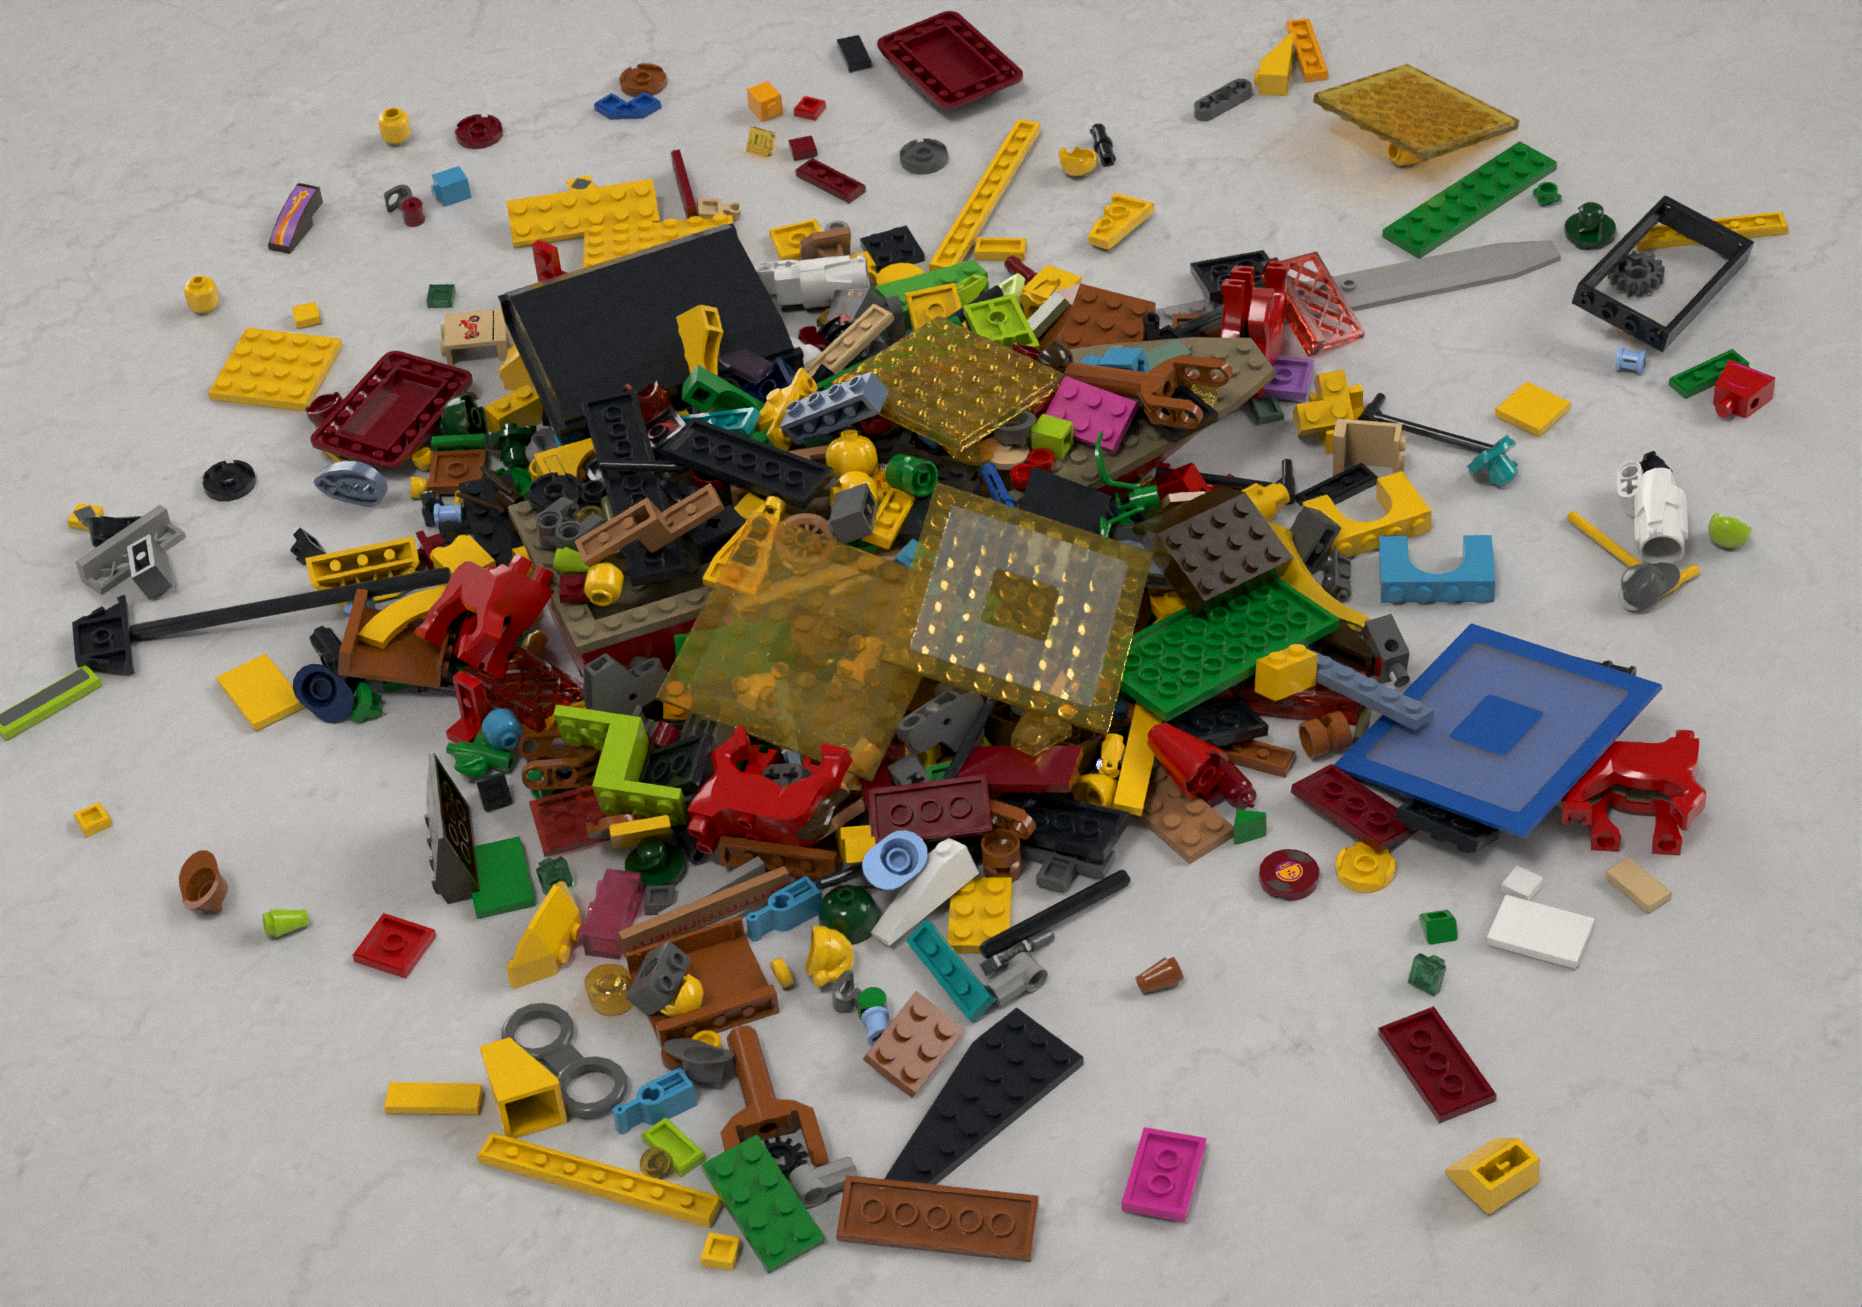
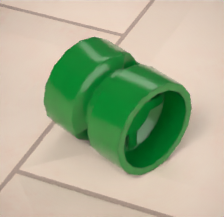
M897 454L887 464L885 472L886 481L890 487L924 497L929 495L938 483V470L935 464L928 460L907 454Z

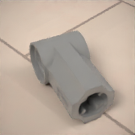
M1021 952L1012 958L1005 971L985 983L984 986L995 999L992 1005L1001 1007L1025 990L1029 992L1039 990L1046 982L1048 972L1028 953Z
M847 1156L817 1168L812 1164L801 1165L792 1171L789 1179L804 1207L811 1208L824 1202L828 1194L843 1189L846 1175L858 1176L852 1158Z

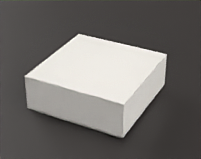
M1517 865L1501 884V891L1510 896L1530 901L1543 886V877Z

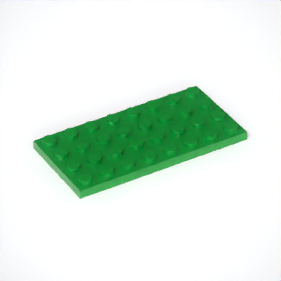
M1277 578L1196 618L1185 607L1090 657V667L1167 722L1256 674V660L1266 657L1272 652H1279L1289 648L1293 644H1300L1306 647L1339 629L1340 619L1280 578Z

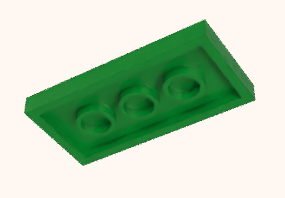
M758 1134L702 1163V1172L767 1273L776 1270L824 1243L825 1237Z

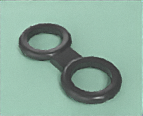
M535 1003L517 1009L506 1019L501 1029V1040L510 1037L515 1042L514 1034L517 1028L524 1021L531 1018H552L561 1026L558 1038L547 1046L528 1048L523 1047L519 1043L517 1044L538 1062H543L550 1072L558 1078L566 1112L583 1118L597 1117L612 1111L616 1105L623 1101L628 1090L627 1076L622 1067L611 1059L598 1056L583 1057L570 1044L574 1036V1023L568 1012L557 1005ZM596 1070L605 1072L615 1082L612 1092L604 1099L594 1103L577 1102L569 1097L567 1093L570 1081L586 1071Z

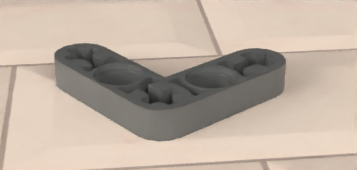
M898 295L883 299V309L893 313L894 321L879 335L884 344L891 347L906 340L903 308Z

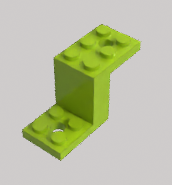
M1014 294L964 305V315L980 346L981 363L989 361L987 359L988 350L999 347L1009 348L1015 342H1018L1019 345H1028L1040 350V345ZM998 319L1001 322H993L992 320Z
M556 705L553 716L563 742L575 747L582 745L593 746L602 751L592 785L602 813L608 816L630 814L633 815L634 819L637 818L636 815L638 814L643 815L644 819L667 815L669 816L670 826H677L678 824L687 826L690 816L682 789L639 782L650 747L641 717Z

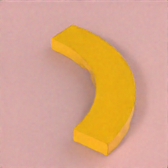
M446 586L423 590L389 605L363 627L358 634L359 641L384 649L397 634L407 628L410 622L418 618H426L430 608L441 597Z

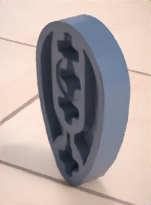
M342 461L329 464L322 468L314 479L315 486L321 492L340 501L364 507L379 505L388 490L384 477L376 469L357 461Z

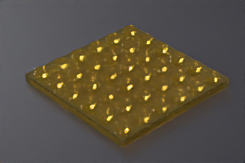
M1409 64L1316 92L1313 98V103L1321 106L1324 111L1339 115L1342 120L1358 125L1361 130L1377 135L1380 140L1389 141L1396 145L1399 150L1408 151L1421 161H1429L1470 145H1476L1479 142L1517 130L1520 122L1515 117Z
M937 316L831 382V386L847 382L856 375L862 376L873 372L889 390L878 415L957 453H961L1058 389L1065 374L1037 362L1031 357L1011 350L1009 347L998 344L987 337L972 332L966 327L959 326L946 318Z

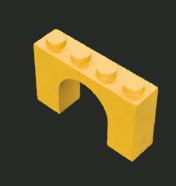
M1402 471L1377 478L1376 499L1387 515L1375 521L1360 522L1345 517L1340 513L1328 495L1302 502V509L1306 506L1321 510L1342 527L1326 555H1330L1334 547L1338 546V555H1345L1347 558L1379 548V536H1407L1408 539L1430 532L1432 511Z

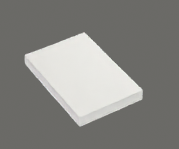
M1505 895L1487 936L1486 945L1577 969L1593 930L1595 919Z

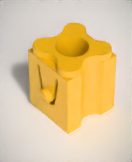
M1047 264L1022 289L1019 299L1024 307L1023 313L1028 320L1054 291L1082 284V277Z
M460 535L451 545L437 547L430 554V559L433 561L435 569L449 567L452 574L459 565L466 561L473 562L487 569L489 564L496 567L495 560L470 535Z

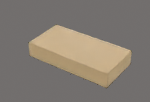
M1630 857L1606 871V879L1647 913L1652 912L1671 899L1672 892Z

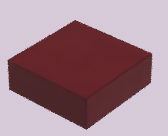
M812 135L788 140L794 161L817 156V148Z

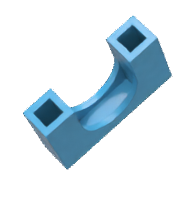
M1463 535V563L1457 569L1443 574L1421 571L1410 562L1407 536H1379L1381 603L1494 602L1495 570L1492 535Z

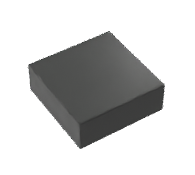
M675 885L645 887V915H658L659 912L676 903Z

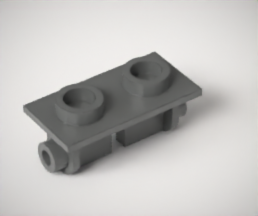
M1335 546L1330 555H1326L1322 561L1321 571H1324V578L1321 586L1332 597L1343 602L1351 595V581L1349 580L1351 577V561L1345 555H1338V546Z

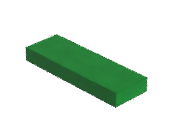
M1731 349L1670 377L1669 386L1684 399H1687L1715 386L1729 360L1749 367L1750 363L1735 350Z

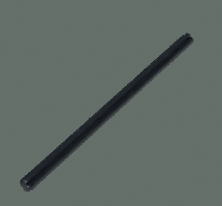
M449 567L415 572L133 624L130 626L129 632L134 641L350 602L354 601L357 588L368 590V598L448 584L452 573Z

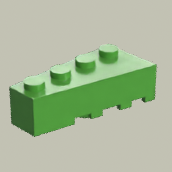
M971 260L874 286L875 293L882 299L893 295L899 296L903 308L906 336L907 330H913L905 300V293L951 283L958 284L973 274L985 276L988 279V272L977 262ZM989 283L983 288V292L989 290Z

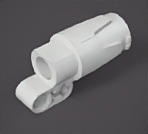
M857 254V258H850V255L799 261L781 260L754 265L769 295L777 294L779 307L804 304L805 309L831 306L835 290L870 288L867 260L862 254Z
M1630 461L1622 464L1617 470V492L1625 513L1628 516L1634 517L1635 545L1639 549L1640 557L1647 564L1663 562L1675 565L1683 558L1685 553L1684 540L1688 539L1686 494L1681 488L1677 487L1671 469L1654 468L1643 473L1638 462Z

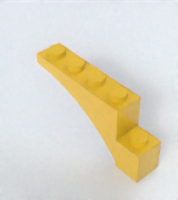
M1268 522L1294 558L1284 575L1279 578L1338 617L1355 632L1360 633L1364 629L1365 621L1372 619L1345 606L1327 593L1303 563L1292 540L1294 533L1286 527Z

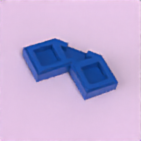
M646 92L628 102L611 93L595 102L594 108L595 111L610 120L644 119L661 109V101Z

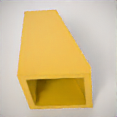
M510 1037L479 1046L490 1093L505 1136L517 1139L568 1123L560 1083L556 1076Z

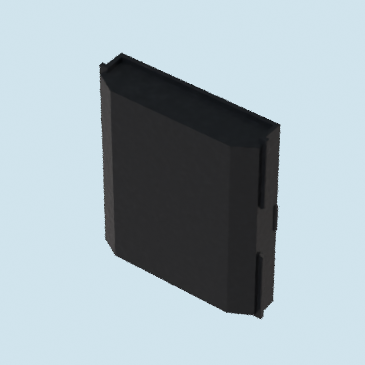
M726 223L508 291L498 296L504 323L561 446L591 438L581 400L635 390L644 422L669 405H672L677 413L693 410L692 405L682 400L683 383L691 373L685 358V350L682 338L679 335L676 317L698 305L715 307L718 310L723 329L717 360L718 376L720 378L734 379L742 387L779 356L796 372L802 367L805 369L804 353L801 347H793L784 321L742 246L733 223Z

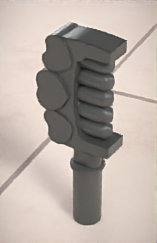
M1047 929L1031 938H1026L1018 945L992 956L979 965L986 976L1007 967L1012 958L1017 954L1033 952L1036 948L1054 940V933L1051 929Z

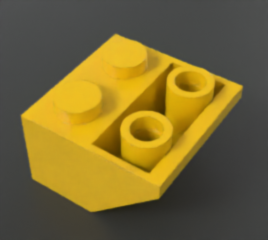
M1494 1138L1445 1169V1174L1487 1215H1490L1538 1183L1540 1158L1519 1138Z

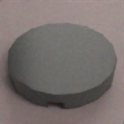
M931 138L923 139L924 142L912 140L900 150V164L903 169L914 174L937 172L948 163V152L945 144Z

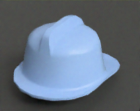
M907 830L895 831L866 853L862 863L863 874L868 882L876 888L894 890L901 887L925 866L928 857L927 846L922 838Z

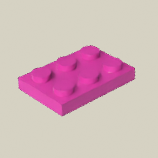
M1064 376L1045 415L1073 422L1074 439L1094 447L1099 433L1104 432L1101 440V449L1115 454L1139 405L1136 401Z
M1144 1127L1121 1202L1122 1211L1186 1223L1207 1148V1138Z

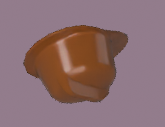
M200 850L192 854L185 861L179 874V886L184 907L188 910L199 909L203 912L212 910L221 912L223 910L222 902L228 893L227 882L219 872L213 853L207 850Z

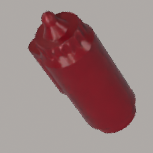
M1230 759L1228 762L1225 760L1222 767L1225 769V773L1215 786L1218 791L1212 795L1210 793L1206 795L1197 794L1211 807H1214L1226 798L1230 804L1235 805L1239 809L1253 808L1257 796L1252 783Z

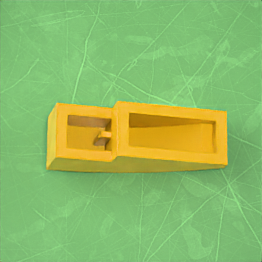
M870 825L840 827L834 831L839 853L845 863L863 862L866 853L875 846V837H871Z

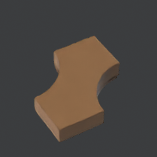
M862 796L833 815L829 831L818 841L867 809L865 797Z

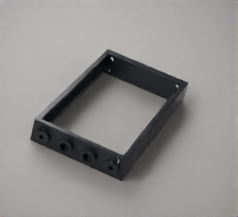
M1664 195L1578 283L1572 304L1651 347L1664 352L1745 265L1755 242ZM1659 222L1729 259L1666 327L1595 289Z

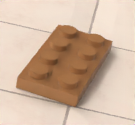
M1159 762L1152 766L1142 816H1134L1187 863L1191 864L1233 838L1234 826L1197 794L1194 795L1197 798L1196 800L1187 799Z

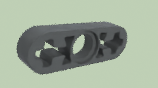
M1235 79L1197 100L1194 103V117L1199 121H1210L1250 99L1252 96L1251 82L1247 79Z

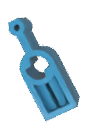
M1111 348L1103 356L1087 354L1080 362L1081 364L1148 372L1150 369L1143 348Z
M805 876L773 893L768 899L767 907L757 912H751L746 916L749 938L752 942L759 941L763 935L774 929L780 932L789 931L817 916L819 905L822 901L821 891L817 889L808 876Z
M681 1067L643 1085L637 1091L636 1099L624 1105L618 1104L612 1111L616 1130L619 1134H626L630 1128L643 1122L648 1125H655L665 1117L671 1119L697 1106L694 1085Z

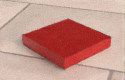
M383 913L353 953V960L356 963L406 979L436 938L435 929Z

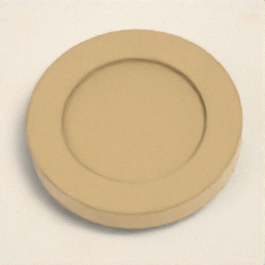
M991 437L981 443L979 457L985 464L993 463L997 469L1011 470L1018 464L1027 463V455L1030 450L1027 444L1020 448L1013 444L1000 443L995 437Z

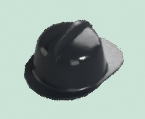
M93 516L83 519L82 524L89 527L91 543L96 548L142 516Z

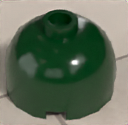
M467 392L452 397L445 404L442 411V419L440 420V428L443 433H446L447 436L488 433L483 406L478 407L474 401L479 399L477 395L473 392Z
M841 885L833 888L823 897L819 905V926H825L828 929L842 933L852 945L859 944L872 936L871 931L878 922L876 902L866 890L859 886Z

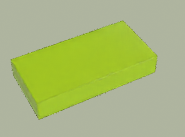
M667 1117L641 1134L642 1141L655 1154L664 1153L669 1157L670 1168L681 1178L706 1161L705 1153ZM660 1157L667 1164V1159Z

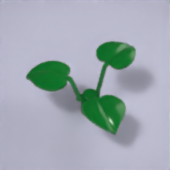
M1100 432L1095 445V462L1102 484L1134 489V492L1129 493L1130 503L1122 505L1118 492H1115L1117 517L1106 522L1104 516L1100 517V538L1107 562L1113 563L1117 557L1111 552L1109 538L1111 525L1117 522L1120 525L1133 523L1130 516L1139 512H1145L1148 509L1159 508L1160 499L1157 485L1141 488L1140 483L1130 484L1110 479L1106 471L1101 449V440L1104 432Z

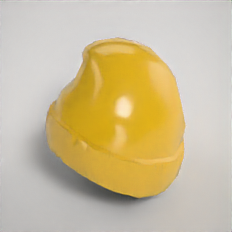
M1093 773L1083 775L1078 785L1072 790L1074 801L1113 808L1118 781L1107 774Z
M815 925L812 926L810 951L805 974L812 976L813 983L820 987L828 982L834 983L844 971H851L854 963V950L851 942L842 933L828 929L825 926Z

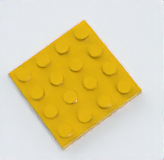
M246 327L208 392L210 400L306 412L305 408L309 407L342 348L341 338Z

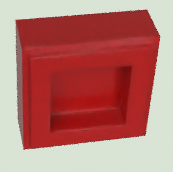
M804 96L794 108V116L816 121L826 109V101Z

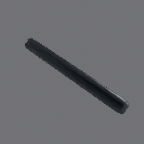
M1119 870L981 943L979 951L985 959H989L1128 886L1131 879L1125 870Z

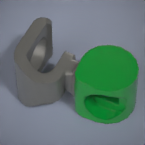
M850 970L844 971L832 985L833 1008L837 1012L850 1011L856 1007L858 1017L861 1019L862 1014L871 1007L881 1006L887 1009L885 992L877 987L866 988L862 992L859 988L854 989V974ZM845 983L844 988H843L842 991L840 992V989H841L842 985Z

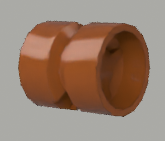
M1340 711L1323 715L1321 721L1315 718L1302 722L1298 726L1302 747L1310 759L1326 755L1330 749L1338 751L1350 747L1352 744L1349 724Z
M1002 828L994 829L993 834L984 835L981 840L984 876L1012 877V883L1018 880L1022 871L1018 835L1011 830Z

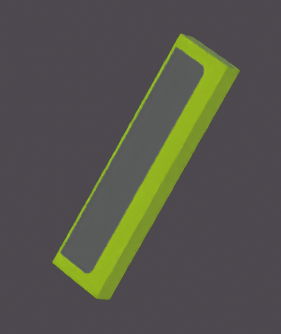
M84 665L0 713V736L7 741L102 686L100 678L88 666Z

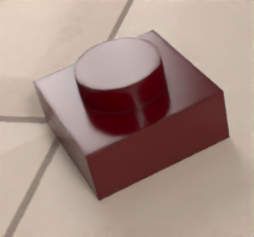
M587 573L560 575V603L589 601V598L584 593Z

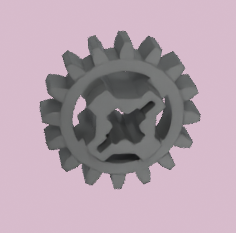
M1632 250V253L1628 254L1607 275V279H1610V285H1617L1618 291L1624 288L1626 294H1629L1631 291H1635L1637 295H1640L1641 291L1650 293L1651 288L1657 290L1659 284H1663L1665 266H1662L1661 259L1655 260L1654 254L1647 256L1646 251L1637 254L1635 250Z

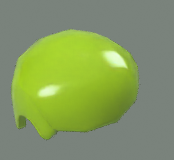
M1715 513L1711 517L1708 525L1710 537L1715 543L1725 548H1737L1744 545L1748 541L1752 530L1751 526L1747 527L1739 519L1726 516L1720 517L1719 513Z

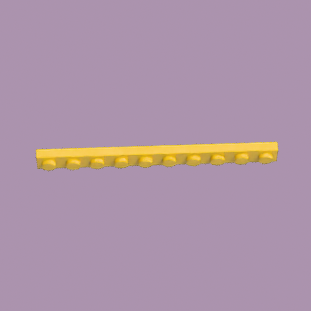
M1017 119L930 261L929 271L962 263L1041 132V123Z

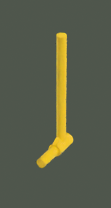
M1571 511L1567 515L1568 521L1628 567L1643 564L1575 511ZM1693 564L1682 570L1678 583L1662 597L1680 588L1682 583L1700 574L1699 567Z

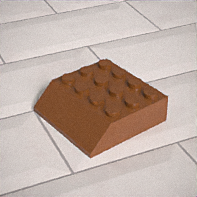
M1080 283L1056 291L1070 303V306L1037 341L1041 352L1056 339L1069 349L1144 341L1142 317L1144 314L1147 316L1149 312L1156 313V302Z

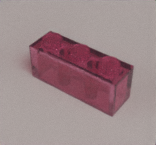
M606 869L603 879L597 882L596 898L594 902H590L587 911L588 919L585 925H581L579 931V942L583 943L586 956L620 960L622 952L618 932L633 926L644 896L641 873Z

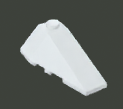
M951 838L940 842L928 854L926 864L922 870L907 881L871 931L872 937L890 946L977 876L979 872L967 847Z

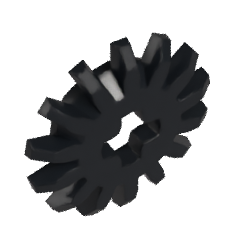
M775 1137V1142L770 1143L768 1139L763 1141L773 1158L785 1157L784 1162L786 1164H778V1167L787 1180L790 1181V1174L795 1168L807 1164V1160H801L807 1156L806 1150L798 1152L802 1144L798 1142L792 1146V1138H787L786 1142H780V1137Z

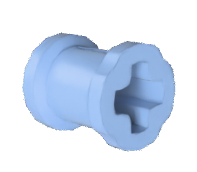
M1619 346L1615 369L1637 370L1638 373L1642 374L1646 361V350L1636 352L1625 350L1624 347Z
M457 502V505L441 506L440 503L434 504L435 526L438 527V522L445 520L455 521L456 523L465 521L463 502Z
M881 1006L867 1009L861 1017L863 1025L868 1029L867 1040L871 1046L875 1044L889 1026L888 1010Z

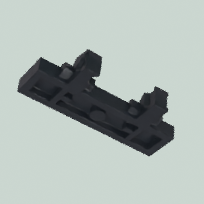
M907 427L901 433L900 439L894 437L890 440L878 436L873 442L877 452V463L888 464L895 455L907 454L935 464L938 470V480L975 481L977 479L978 469L969 467L966 464V446L956 444L951 449L949 456L944 454L942 457L916 449L918 430Z

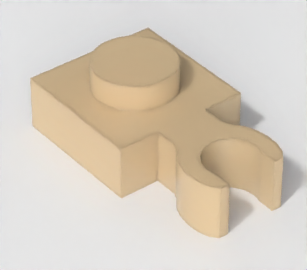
M697 198V216L707 219L712 218L716 214L733 215V220H739L740 203L730 202L723 204L722 199Z

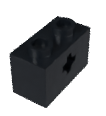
M731 504L725 506V510L682 535L684 548L700 566L711 562L721 548L746 523Z

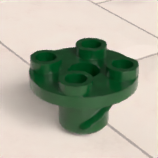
M1596 202L1582 204L1578 207L1579 212L1571 215L1565 222L1564 233L1566 237L1575 243L1576 247L1580 250H1589L1591 247L1610 244L1615 239V222L1608 215L1604 214L1603 207Z
M516 423L502 425L501 431L489 432L484 435L486 448L501 451L500 462H503L505 467H522L528 462L525 455L526 446H528L532 436L537 432V427L531 425L517 428Z
M646 837L627 856L624 866L626 877L637 891H645L646 886H677L684 871L683 855L677 847L664 842L659 837Z

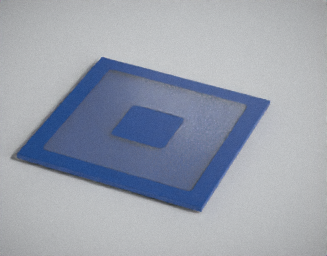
M1471 623L1403 693V695L1418 700L1422 704L1434 709L1433 720L1416 730H1412L1381 715L1334 766L1350 776L1525 839L1663 688L1662 684Z

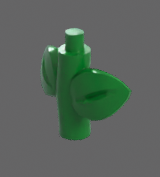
M482 729L476 735L473 743L459 741L457 744L448 743L446 747V753L454 755L455 760H457L453 768L459 773L472 777L484 776L488 771V767L510 773L515 764V755L503 750L493 749L484 736Z

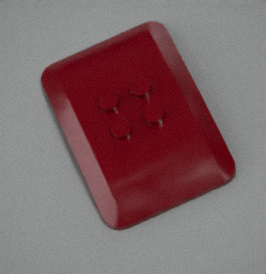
M955 11L939 13L884 35L877 40V48L885 58L916 89L942 109L953 110L1023 80L1022 69L962 15Z
M390 351L379 359L341 401L339 406L313 432L310 437L311 445L318 450L381 469H396L407 461L438 429L445 404L452 397L467 392L473 383L472 374L465 369L402 351Z

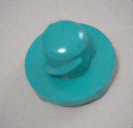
M1508 435L1496 442L1495 446L1489 451L1485 450L1473 459L1474 461L1467 465L1471 476L1485 469L1489 474L1490 483L1497 486H1504L1517 476L1518 469L1516 467L1518 463L1511 461L1506 455L1516 445V442L1510 439Z

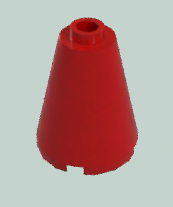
M1168 723L1156 724L1148 732L1147 745L1187 799L1196 800L1197 798L1194 795L1198 793L1206 795L1224 775L1225 769L1222 765L1224 760L1228 762L1229 758L1222 749Z

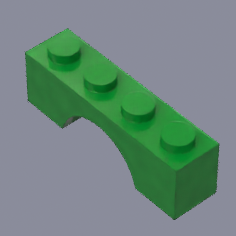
M700 365L695 367L683 383L682 400L704 413L755 407L760 412L765 405L763 402Z

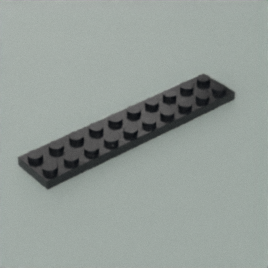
M635 390L581 400L599 470L601 460L656 461ZM600 470L613 518L647 497L661 512L670 508L667 497L660 488L662 480L659 472ZM638 538L622 547L632 587L688 576L687 565L679 538L653 553Z

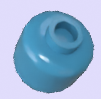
M509 709L491 711L482 723V732L490 746L495 750L507 751L517 746L518 739L524 733V729L517 716Z

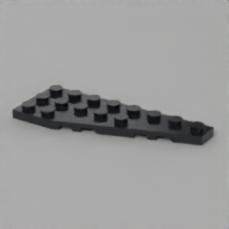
M1016 1007L972 1042L884 1179L937 1185L1084 1065V1057Z

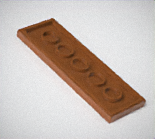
M846 1175L836 1239L843 1242L1031 1262L1040 1198L1038 1195Z

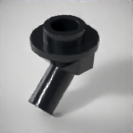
M423 491L420 495L423 505L421 508L425 525L432 527L435 525L434 504L440 503L441 506H444L442 497L437 492Z

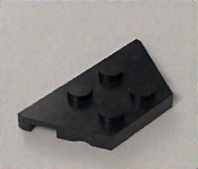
M125 595L119 596L117 598L118 603L105 610L101 606L92 611L91 614L72 622L75 661L78 668L86 665L93 670L135 674L132 641L129 632L128 603Z

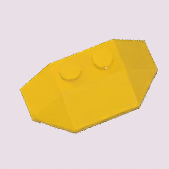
M414 536L305 558L310 584L317 590L414 573L420 563ZM402 592L372 598H374V602L397 598ZM347 602L339 603V605L344 607Z
M559 881L552 886L517 945L515 955L510 959L506 967L510 987L516 989L556 975L563 963L565 964L569 960L575 943L581 940L584 933V925L581 923L579 909L565 882Z

